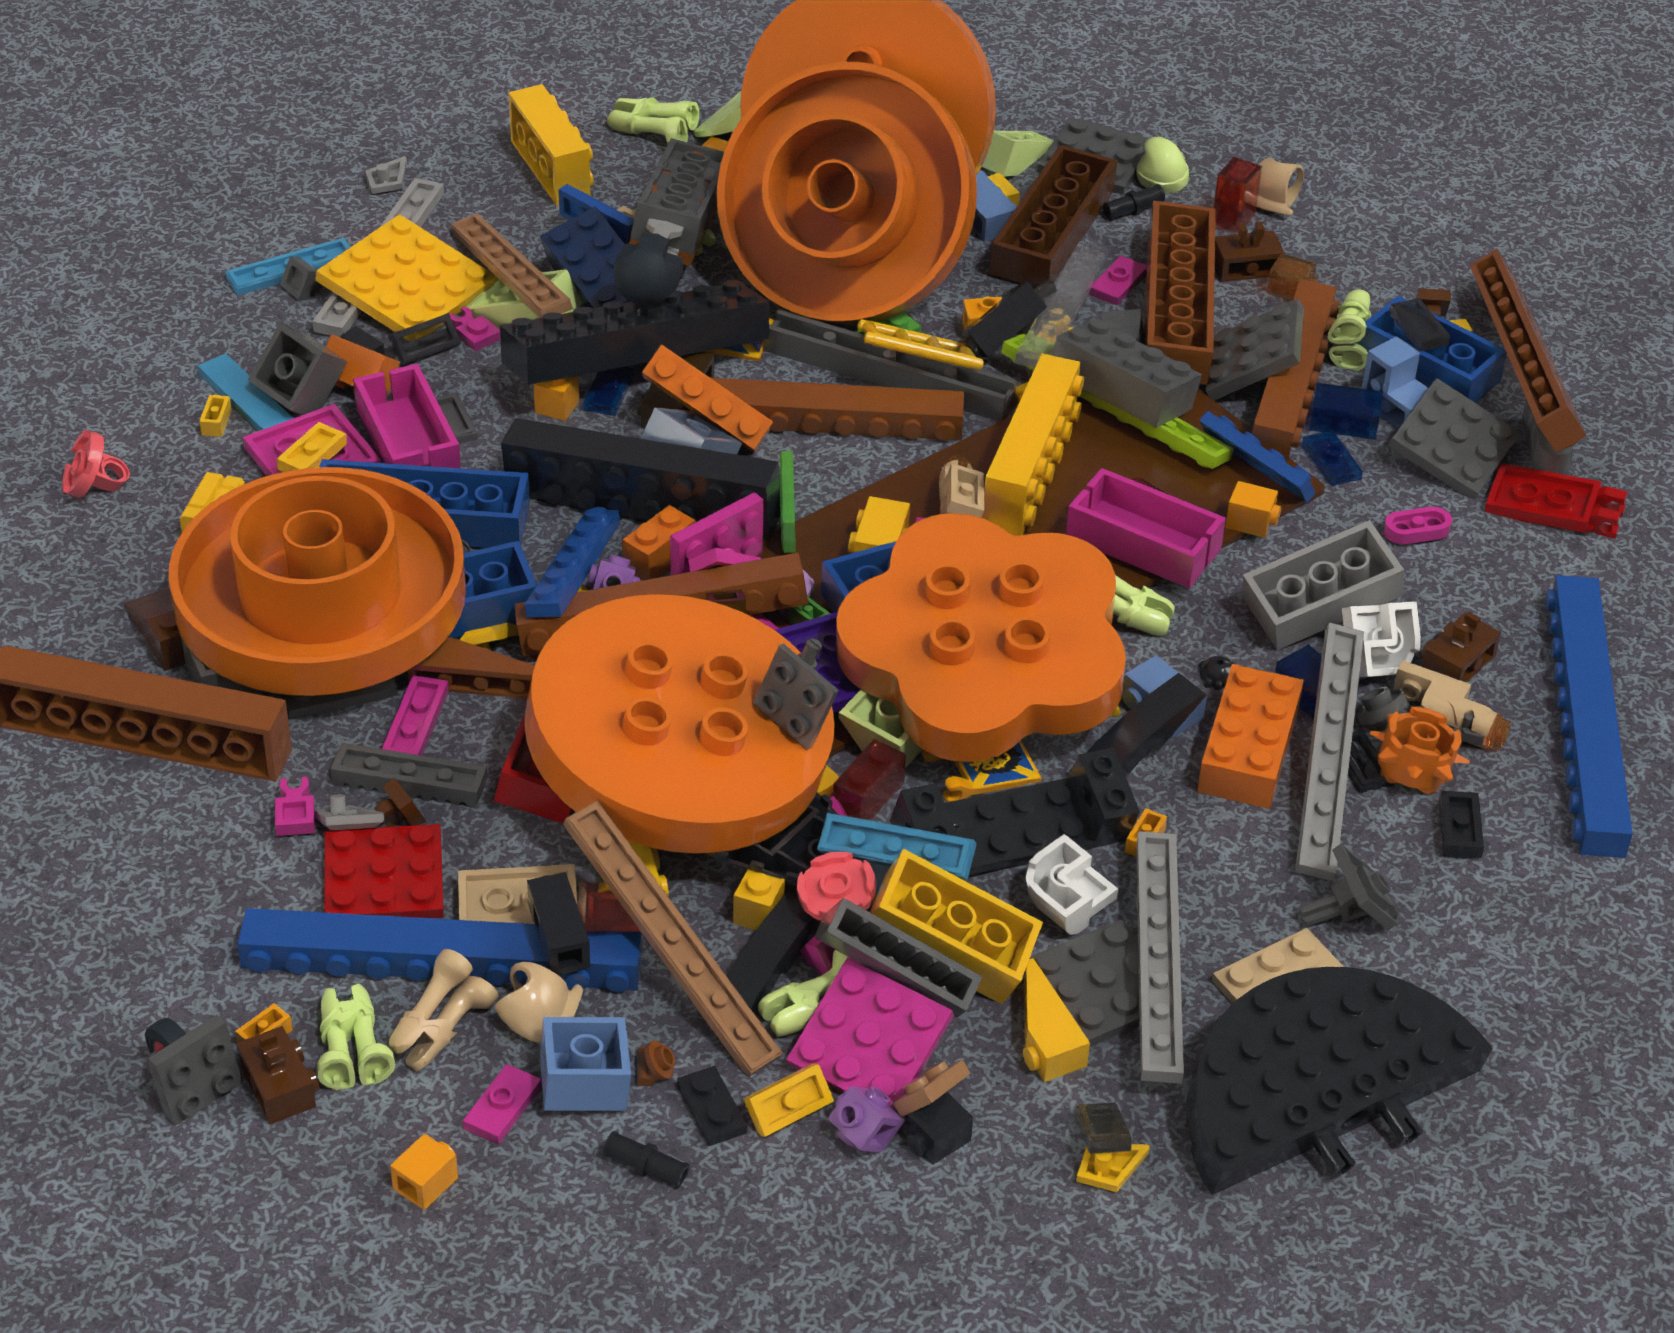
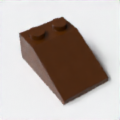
M170 587L125 602L126 609L164 671L186 664L181 635L175 621Z

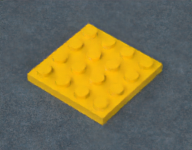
M399 214L316 271L315 281L389 329L398 332L447 313H451L454 316L461 312L462 307L467 306L497 281V277L492 272ZM444 322L403 338L412 341L429 335L442 326Z

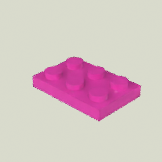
M754 492L670 536L671 575L691 572L689 559L714 548L734 549V552L755 557L763 552V499Z

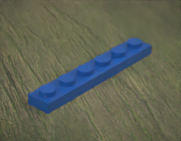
M595 507L585 511L524 604L527 618L560 617L563 615L590 572L592 564H595L621 523L618 510H606L604 507Z

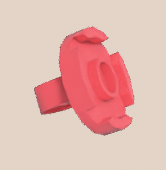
M84 430L78 436L71 449L72 452L76 453L72 465L67 463L65 465L62 490L77 499L82 498L91 486L114 492L125 484L130 472L122 460L103 453L104 438L102 434ZM105 469L113 470L118 475L119 480L110 478L106 474Z
M829 852L818 856L810 862L811 867L805 871L804 875L801 872L798 876L797 892L804 911L817 920H822L823 915L843 897L865 910L870 908L876 897L877 884L871 865L866 860L863 863L860 860L853 859V854L849 852Z

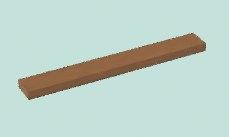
M476 213L450 225L454 236L539 318H542L546 313L556 312L562 314L573 309L570 298L479 214Z
M596 801L567 817L563 823L564 827L741 1070L750 1077L781 1058L782 1051L601 804Z

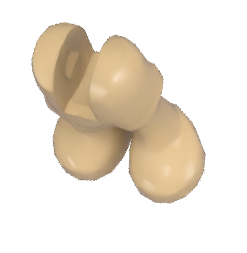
M444 949L439 953L435 960L433 976L422 997L411 1011L404 1012L403 1017L389 1038V1047L394 1053L400 1054L409 1049L420 1036L422 1037L405 1061L406 1065L416 1072L428 1066L446 1045L451 1043L450 1040L457 1034V1032L452 1030L466 1012L470 1009H489L499 997L497 990L489 982L480 977L469 976L473 971L471 963L454 950ZM455 987L452 996L436 1019L429 1020L442 999Z

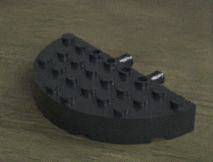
M1317 967L1293 971L1274 977L1252 988L1238 998L1223 1013L1205 1042L1189 1084L1186 1101V1126L1189 1127L1192 1143L1191 1153L1202 1181L1212 1195L1313 1148L1321 1156L1331 1175L1338 1177L1341 1173L1345 1174L1356 1163L1339 1140V1136L1383 1117L1400 1145H1407L1408 1141L1410 1143L1423 1133V1129L1409 1113L1406 1105L1481 1071L1493 1048L1464 1016L1446 1002L1410 982L1391 975L1351 967Z

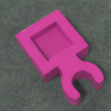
M467 307L461 308L462 317H455L453 314H449L458 337L474 351L500 340V329L483 315L474 319L472 311Z
M302 777V784L298 788H289L287 778L281 779V798H275L276 836L315 833L314 795H310L307 777Z

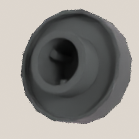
M1387 686L1380 687L1368 692L1361 698L1362 703L1356 707L1355 716L1359 725H1369L1371 728L1378 727L1380 731H1384L1388 725L1387 714H1393L1396 711L1399 714L1404 713L1403 709L1407 706L1408 700L1402 689L1389 690Z

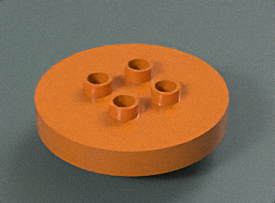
M796 0L778 14L765 29L754 47L744 74L741 90V118L762 94L779 81L796 72L825 63L841 61L875 64L908 77L924 88L945 107L960 127L968 143L977 176L988 154L995 127L996 99L993 78L987 58L978 40L961 17L941 0Z
M841 61L809 67L779 81L762 94L742 116L734 129L721 161L717 184V208L721 231L727 248L742 274L758 291L777 305L812 320L838 325H858L861 319L874 322L890 318V316L898 315L912 308L928 297L945 280L960 259L973 227L977 201V183L973 158L968 143L951 114L937 99L908 77L891 69L863 62Z
M344 467L304 468L272 474L241 485L217 498L192 519L178 538L169 563V584L175 621L182 639L191 652L208 668L231 681L253 689L277 694L315 696L349 692L373 686L406 672L431 655L447 639L461 616L466 596L463 545L460 533L446 510L425 492L409 483L381 473Z
M648 594L624 597L596 605L579 613L562 625L546 642L538 656L533 670L524 716L527 745L536 767L550 788L575 812L598 801L625 839L630 842L671 852L716 853L731 851L764 841L783 831L807 809L821 784L834 739L833 710L831 706L812 748L807 750L753 704L778 646L785 644L795 654H801L793 644L761 621L728 606L688 596Z

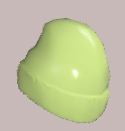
M1161 136L1147 139L1144 143L1145 154L1142 156L1136 169V175L1140 184L1146 188L1159 184L1163 188L1164 193H1175L1183 189L1189 182V168L1183 153L1172 141Z

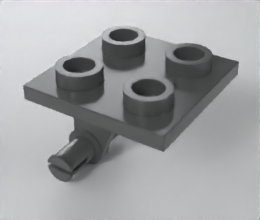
M813 638L806 641L803 652L798 655L785 644L778 646L753 701L755 706L807 750L812 748L839 691L815 670L817 667L816 658L822 648V644Z

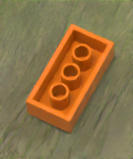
M1232 664L1201 763L1198 793L1271 809L1299 710L1303 679Z

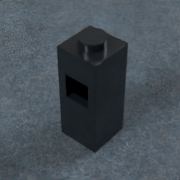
M1028 281L1020 283L962 332L967 338L964 344L972 350L975 356L979 354L982 358L989 357L1003 345L1004 341L1009 340L1044 311L1047 305Z
M566 872L527 880L528 907L549 970L559 975L590 968L589 939Z

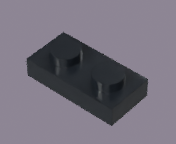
M1441 790L1439 812L1443 856L1482 858L1484 841L1479 793Z
M715 1066L677 1078V1087L708 1146L747 1134V1124Z

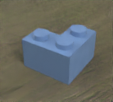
M1396 336L1368 351L1360 401L1397 428H1400L1429 388L1415 379L1420 352Z

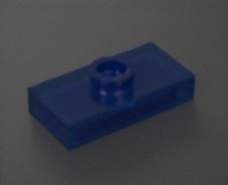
M625 366L599 371L585 398L584 411L616 416L634 378V368Z
M1333 430L1303 437L1302 446L1331 486L1362 479V469Z

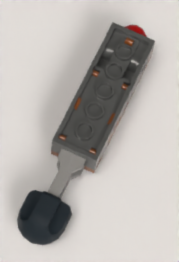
M673 138L670 139L637 203L630 243L623 245L614 264L615 284L627 300L638 306L657 304L674 292L683 273V266H691L717 209V184L720 165L724 155L723 151Z

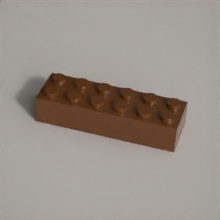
M1060 144L992 242L989 274L1019 283L1028 281L1031 286L1048 291L1102 210L1103 203L1107 202L1114 192L1117 160Z

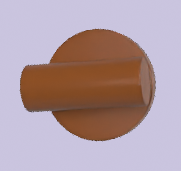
M654 1040L647 1043L646 1046L638 1048V1086H652L653 1082L658 1080L665 1081L673 1076L675 1057L668 1046Z

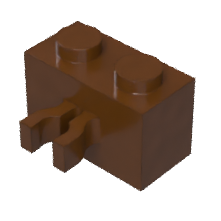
M1255 222V229L1251 233H1248L1245 224L1241 223L1238 224V234L1215 236V271L1221 282L1281 276L1285 252L1274 230L1265 231L1262 222Z
M1471 612L1464 613L1454 623L1449 622L1444 627L1441 635L1434 641L1429 640L1425 644L1420 658L1423 659L1422 667L1467 683L1496 656L1501 632L1482 622L1481 618Z
M283 1026L236 1043L240 1068L269 1125L316 1107L314 1092L320 1090L316 1074L311 1067L305 1069L302 1063L304 1062V1055L298 1040H290Z

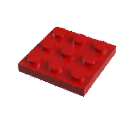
M441 824L325 831L324 912L443 918Z

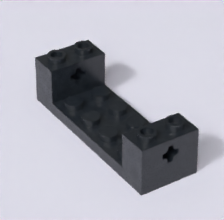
M1114 748L1079 754L1068 778L944 803L937 783L901 790L890 818V824L973 839L977 843L969 875L1029 863L1039 851L1063 834L1084 850L1126 841L1140 814V810Z

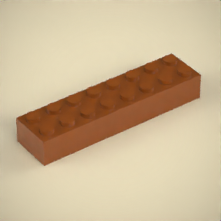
M1153 201L1147 239L1143 344L1160 349L1163 355L1175 361L1187 363L1191 369L1202 374L1199 384L1207 385L1213 357L1216 208Z
M3 645L0 650V727L274 782L277 781L292 752L286 700Z

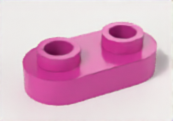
M1424 507L1393 512L1386 517L1384 535L1388 540L1396 544H1412L1443 539L1450 533L1452 516L1449 512L1439 507Z

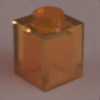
M1281 253L1270 270L1267 294L1293 301L1299 279L1319 283V277L1315 276L1317 263Z

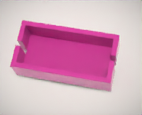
M418 364L389 370L392 401L388 402L383 372L353 378L356 410L382 463L461 468L459 443Z
M1101 468L1087 484V488L1083 489L1069 505L1066 535L1087 541L1104 554L1190 589L1204 572L1205 566L1207 567L1221 550L1226 518Z

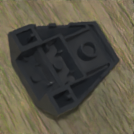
M817 792L812 802L798 819L776 835L751 846L707 854L730 864L780 879L783 878L785 881L797 884L800 873L802 872L804 875L805 871L811 867L810 862L814 858L824 855L817 848L827 813L839 814L832 808L833 801L826 794L821 796Z

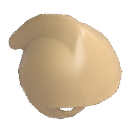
M1272 157L1264 159L1249 173L1241 187L1242 197L1250 204L1262 210L1292 215L1293 210L1290 207L1301 190L1304 169L1299 164L1280 163ZM1297 169V179L1293 186L1288 188L1290 177L1294 170Z
M520 962L510 968V980L514 991L500 999L495 1005V1010L501 1020L512 1031L530 1041L541 1043L543 1017H574L582 997L583 988L576 984L571 990H568L566 982L551 970L536 963ZM517 971L525 972L528 977L524 986L517 979Z

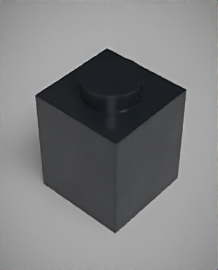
M946 1092L931 1104L908 1114L907 1144L915 1155H923L934 1165L971 1141L973 1116Z

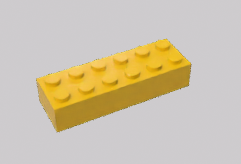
M1041 353L985 477V511L982 518L993 522L1012 535L1022 536L1027 526H1033L1037 512L1036 504L1042 505L1046 492L1045 483L1051 484L1054 476V462L1060 463L1064 450L1063 442L1068 443L1071 437L1072 421L1077 422L1079 419L1082 404L1077 402V396L1081 395L1084 384V376H1079L1081 363L1079 361Z

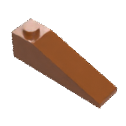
M447 637L431 655L408 670V679L410 683L412 675L446 680L448 681L449 692L527 699L535 666L452 637Z

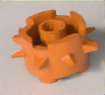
M1411 707L1409 713L1399 714L1396 711L1393 714H1387L1388 725L1385 732L1370 731L1369 734L1382 741L1377 756L1378 764L1381 767L1380 775L1384 776L1386 781L1389 783H1400L1407 787L1417 788L1423 793L1431 794L1437 792L1439 786L1446 781L1453 780L1451 769L1454 763L1469 764L1470 760L1457 754L1462 743L1461 732L1459 729L1454 732L1451 727L1445 724L1447 717L1443 714L1427 708Z

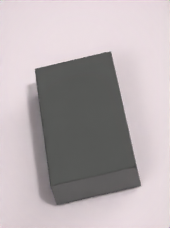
M458 393L436 397L458 443L478 440V432Z

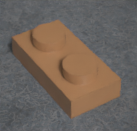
M963 1059L949 1066L945 1060L940 1061L924 1070V1075L904 1085L906 1093L893 1102L900 1117L931 1104L971 1074Z

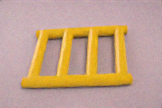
M861 319L858 322V331L865 333L864 343L980 371L983 368V359L977 358L964 343Z

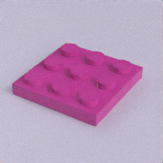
M335 404L243 437L245 450L266 476L283 472L278 470L276 459L318 422L346 433L347 445L330 460L381 463L380 457Z
M847 957L786 1060L788 1065L798 1070L812 1063L819 1064L827 1085L842 1093L851 1086L867 1089L870 1086L876 1087L890 1098L889 1105L898 1113L893 1102L906 1093L903 1086L918 1078L952 1021L954 1017L953 1010Z

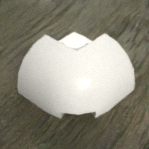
M1417 602L1342 608L1344 626L1364 631L1359 677L1396 675L1402 660L1411 663L1415 652L1420 651L1421 636Z
M1063 834L1039 851L1029 861L1025 879L1029 897L1037 908L1067 933L1073 935L1087 928L1092 916L1117 899L1118 888L1091 867L1092 856Z

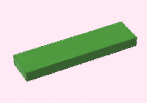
M781 451L779 453L781 543L784 553L796 552L793 451Z

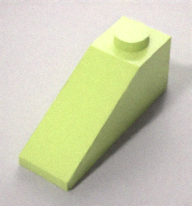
M994 131L992 142L982 167L988 169V175L1001 173L1004 177L1018 176L1044 155L1054 140L1033 131Z

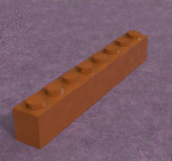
M1299 279L1293 300L1299 299L1304 307L1300 363L1269 376L1252 431V435L1260 441L1263 448L1268 451L1270 448H1273L1287 460L1291 448L1299 447L1302 430L1306 423L1313 393L1316 389L1324 356L1327 352L1329 344L1328 332L1330 326L1337 318L1338 307L1340 306V301L1335 300L1337 287Z
M711 378L772 420L773 427L771 430L776 432L798 431L811 434L835 433L841 435H872L875 437H906L909 439L927 438L943 441L962 440L964 391Z
M799 553L577 592L560 617L527 618L524 606L526 602L515 603L516 626L523 656L540 653L551 636L568 620L596 605L629 596L668 594L706 600V593L742 590L746 599L747 615L809 605Z

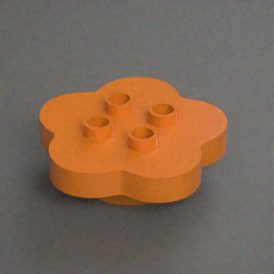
M959 513L934 515L914 523L899 536L892 549L888 571L864 581L844 598L837 614V660L843 673L854 685L866 693L890 701L896 706L903 729L916 745L926 752L946 760L974 762L993 758L1011 749L1030 733L1064 735L1086 731L1101 724L1112 715L1118 707L1123 691L1126 662L1125 648L1120 636L1111 625L1116 591L1115 573L1110 561L1099 549L1087 541L1074 536L1060 533H1034L1015 536L993 522L977 516Z

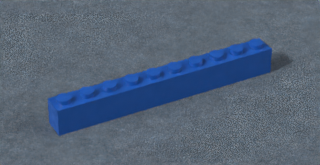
M1556 575L1553 589H1547L1545 608L1546 610H1552L1548 620V633L1555 634L1551 643V658L1558 660L1554 667V683H1558L1561 686L1557 691L1556 704L1558 709H1563L1559 723L1560 734H1566L1563 742L1562 757L1563 760H1569L1570 763L1566 768L1565 783L1567 787H1572L1573 789L1569 795L1568 809L1570 814L1576 815L1572 823V840L1579 841L1580 855L1626 858L1633 833L1599 578Z
M246 908L237 943L241 968H249L255 972L285 970L294 974L321 972L337 977L356 974L369 975L376 979L392 976L408 977L414 981H423L427 978H432L435 960L444 949H451L460 953L471 963L473 971L469 976L480 977L490 984L497 986L511 983L510 968L516 963L532 962L549 969L535 925L524 923ZM585 927L590 945V968L559 974L566 982V985L571 989L574 985L579 984L583 989L587 987L607 988L613 992L638 990L642 962V932L632 929ZM517 971L516 976L519 982L526 984L528 978L526 973Z

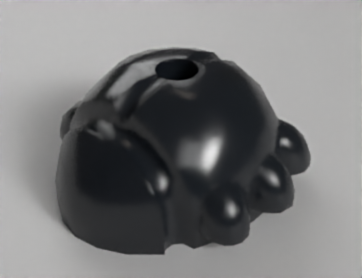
M1213 656L1206 661H1201L1199 667L1204 687H1214L1215 690H1221L1222 687L1225 688L1231 666L1235 663L1223 656Z

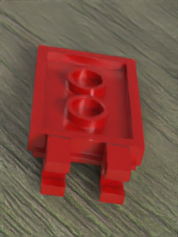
M1501 463L1486 502L1485 512L1518 521L1582 533L1594 531L1595 534L1616 539L1619 529L1618 522L1623 517L1626 504L1624 503L1627 491L1608 486L1601 487L1602 481Z

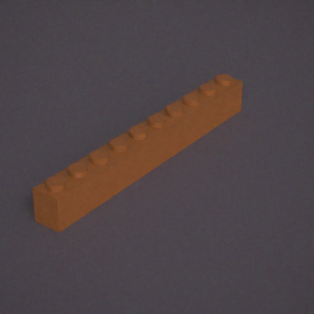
M1495 249L1470 264V268L1536 423L1557 453L1564 448L1575 445L1587 435L1517 279L1499 250Z

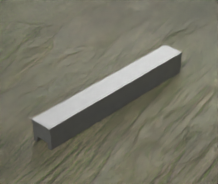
M782 310L776 312V320L772 325L769 324V339L765 340L763 351L882 387L964 391L963 411L999 422L1006 419L1016 405L1017 380L985 370L968 369L864 343L863 334Z

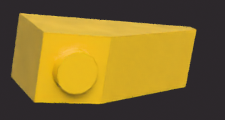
M1034 958L1029 959L1024 976L1025 1048L1023 1049V1057L1027 1067L1031 1071L1036 1070L1042 1080L1046 1082L1087 1067L1090 1042Z

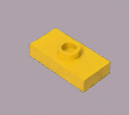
M318 422L276 459L278 470L285 472L320 467L322 459L330 460L347 445L346 433Z
M812 1063L743 1098L755 1129L761 1137H766L834 1102L820 1065L817 1063Z

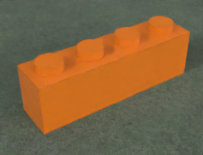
M662 344L642 371L643 377L691 411H694L742 442V446L752 453H755L773 427L772 420Z

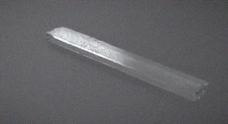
M1085 241L1078 242L1045 301L1047 308L1036 317L1018 349L1015 364L1036 367L1041 353L1053 354L1057 336L1069 331L1109 255L1108 246Z

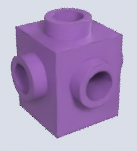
M610 554L609 560L601 558L599 566L592 564L587 585L593 586V589L608 587L606 581L610 576H617L621 584L640 581V577L634 576L636 567L629 566L630 559Z
M851 1086L839 1096L836 1101V1108L828 1118L839 1129L837 1135L846 1144L861 1151L880 1153L887 1147L905 1121L889 1105L890 1098L873 1086H870L869 1089Z

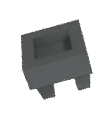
M290 256L279 284L298 300H305L309 298L311 292H318L323 288V285L315 281L317 271L300 257Z

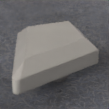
M405 156L385 164H378L376 167L365 171V177L372 194L397 191L403 188L407 165Z
M341 794L330 796V808L314 810L315 819L330 830L375 828L384 822L383 812L353 805L346 806L345 795Z

